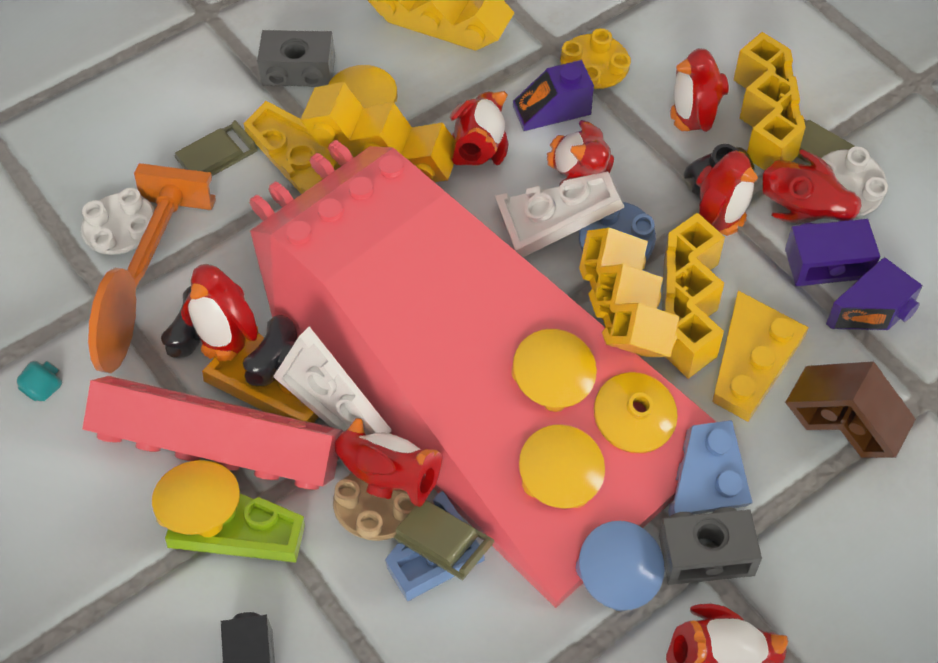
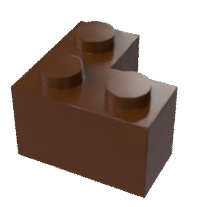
M874 361L806 366L785 401L806 430H840L861 458H896L916 420Z

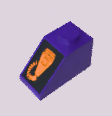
M582 60L547 68L513 100V108L523 131L591 115L594 84Z
M884 257L833 303L826 325L831 329L889 330L900 319L906 322L914 315L920 306V303L916 300L923 285Z

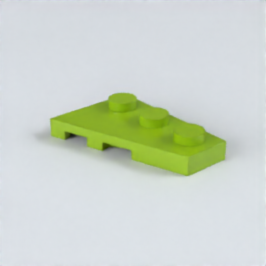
M240 493L239 503L235 512L223 524L222 530L217 535L203 537L199 534H180L168 529L165 541L167 548L296 563L305 521L304 516L260 497L252 499Z

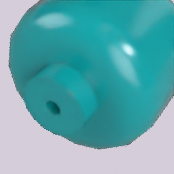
M31 361L17 377L18 389L34 401H45L62 385L61 378L56 375L59 369L48 361L44 364Z

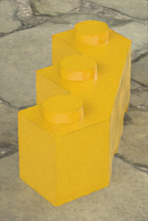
M367 0L388 23L475 51L498 41L515 13L504 0Z
M761 32L739 51L733 81L746 88L739 119L753 127L747 153L753 163L765 171L777 160L792 162L798 156L806 127L804 117L801 115L799 108L800 95L796 76H793L791 49Z
M345 82L315 87L300 119L320 146L328 148L330 143L338 140V142H341L342 145L348 148L353 158L370 146L393 147L434 182L448 181L454 166L452 158L455 150V139L443 122L411 127L394 102L363 107Z
M698 213L668 233L663 266L662 311L679 316L676 329L677 339L672 348L671 357L665 358L687 379L718 357L724 330L710 319L709 316L718 310L724 282L711 270L719 265L725 236Z
M612 228L588 230L579 270L582 278L589 281L592 287L588 295L596 317L602 318L606 326L602 331L606 345L645 357H671L672 348L677 339L676 329L679 316L657 309L661 300L660 290L663 277L642 271L646 263L645 252L648 241Z

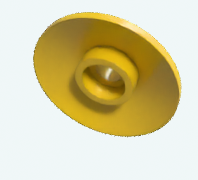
M637 372L616 375L601 387L596 396L594 417L597 427L607 441L623 451L630 453L654 451L670 439L676 428L677 407L671 393L661 382L649 375ZM633 402H639L644 405L646 412L636 411L633 407Z

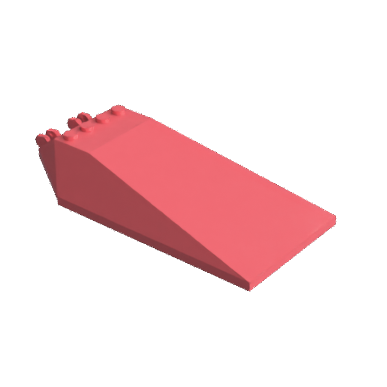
M334 140L329 144L328 149L330 155L341 167L334 170L331 163L320 153L311 156L309 161L312 168L323 180L296 199H293L289 191L276 181L268 189L271 197L282 207L276 213H274L269 203L259 195H255L250 199L249 203L252 210L263 220V222L251 229L250 232L272 318L277 315H283L293 321L297 331V339L310 327L391 428L390 434L410 441L422 451L432 449L441 453L443 456L437 483L433 489L437 493L443 491L456 511L473 528L494 539L492 546L557 608L583 584L582 579L576 572V562L587 536L598 526L611 521H627L644 528L674 500L678 484L676 476L679 464L684 458L683 445L687 430L693 425L715 423L716 421L640 356L606 345L602 335L605 327L396 149L393 147L370 146L353 158L348 148L342 145L341 142H338V140ZM544 329H560L574 334L589 347L596 362V380L590 393L579 403L565 407L562 411L558 412L549 411L544 406L528 398L519 388L511 373L514 355L520 343L532 333ZM627 372L643 373L657 379L671 393L677 407V424L670 439L660 448L647 453H630L615 447L601 434L594 417L595 399L601 387L616 375ZM633 402V407L636 411L646 412L644 405L639 402ZM550 425L572 426L588 434L600 448L605 463L604 480L596 495L584 506L567 509L555 508L540 502L535 497L529 496L524 491L519 471V457L527 439L539 429Z

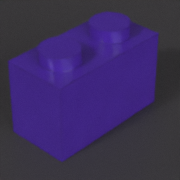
M868 219L839 220L837 222L818 224L804 223L792 226L785 247L795 286L859 280L879 262L881 257Z

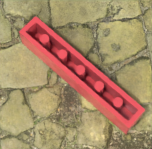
M105 376L90 381L82 428L83 430L97 433V438L102 441L121 442L122 439L136 442L135 447L140 450L157 452L163 448L175 451V457L182 460L196 461L200 460V458L213 460L229 470H239L240 467L255 470L254 475L262 479L278 480L279 476L295 480V486L310 490H317L320 486L323 487L334 479L338 455L335 452V441L343 432L342 429L112 376Z

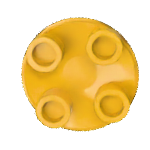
M602 28L595 29L592 34H583L570 41H566L562 46L560 56L561 65L582 60L594 84V89L609 88L620 83L628 74L631 58L623 45L612 38L610 31Z
M356 65L343 69L328 84L345 82L363 107L395 103L398 98L397 86L393 77L385 70L371 65Z
M544 329L532 333L520 343L514 355L511 373L519 388L528 398L544 406L549 411L558 412L562 411L565 407L579 403L590 393L596 380L597 369L591 350L580 338L564 330Z
M568 425L543 427L527 439L521 450L519 471L522 478V487L529 496L535 497L548 506L562 509L582 507L596 495L603 483L605 463L601 450L588 434Z
M205 460L190 461L172 468L161 477L153 491L152 508L160 526L180 534H199L203 537H212L220 533L223 524L235 512L239 503L240 489L233 473L223 465Z

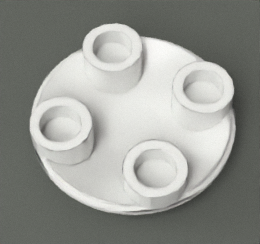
M856 146L850 150L831 152L821 158L833 170L837 180L846 189L855 192L861 199L862 207L857 217L871 213L882 203L888 191L886 177L880 165L870 157L866 149Z
M126 188L120 193L109 195L99 201H90L82 209L84 216L81 225L82 237L91 249L102 254L114 255L128 252L138 247L155 210L152 204L141 196L140 192L135 188Z

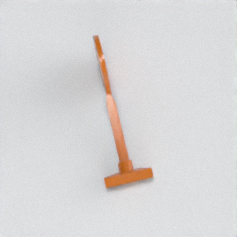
M138 164L134 172L137 189L141 196L149 202L156 203L157 207L128 269L115 267L109 270L99 283L92 304L88 333L90 359L97 371L111 374L120 367L126 357L136 319V287L145 275L172 213L176 212L179 206L212 210L216 198L215 195L210 194L209 184L212 180L210 172Z

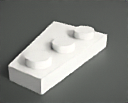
M608 171L565 180L559 187L542 190L540 186L526 189V194L510 197L507 193L495 195L514 249L522 257L544 248L625 207Z
M308 327L298 337L273 377L330 427L342 429L344 432L356 418H361L366 435L382 432L390 434L391 428L313 330Z

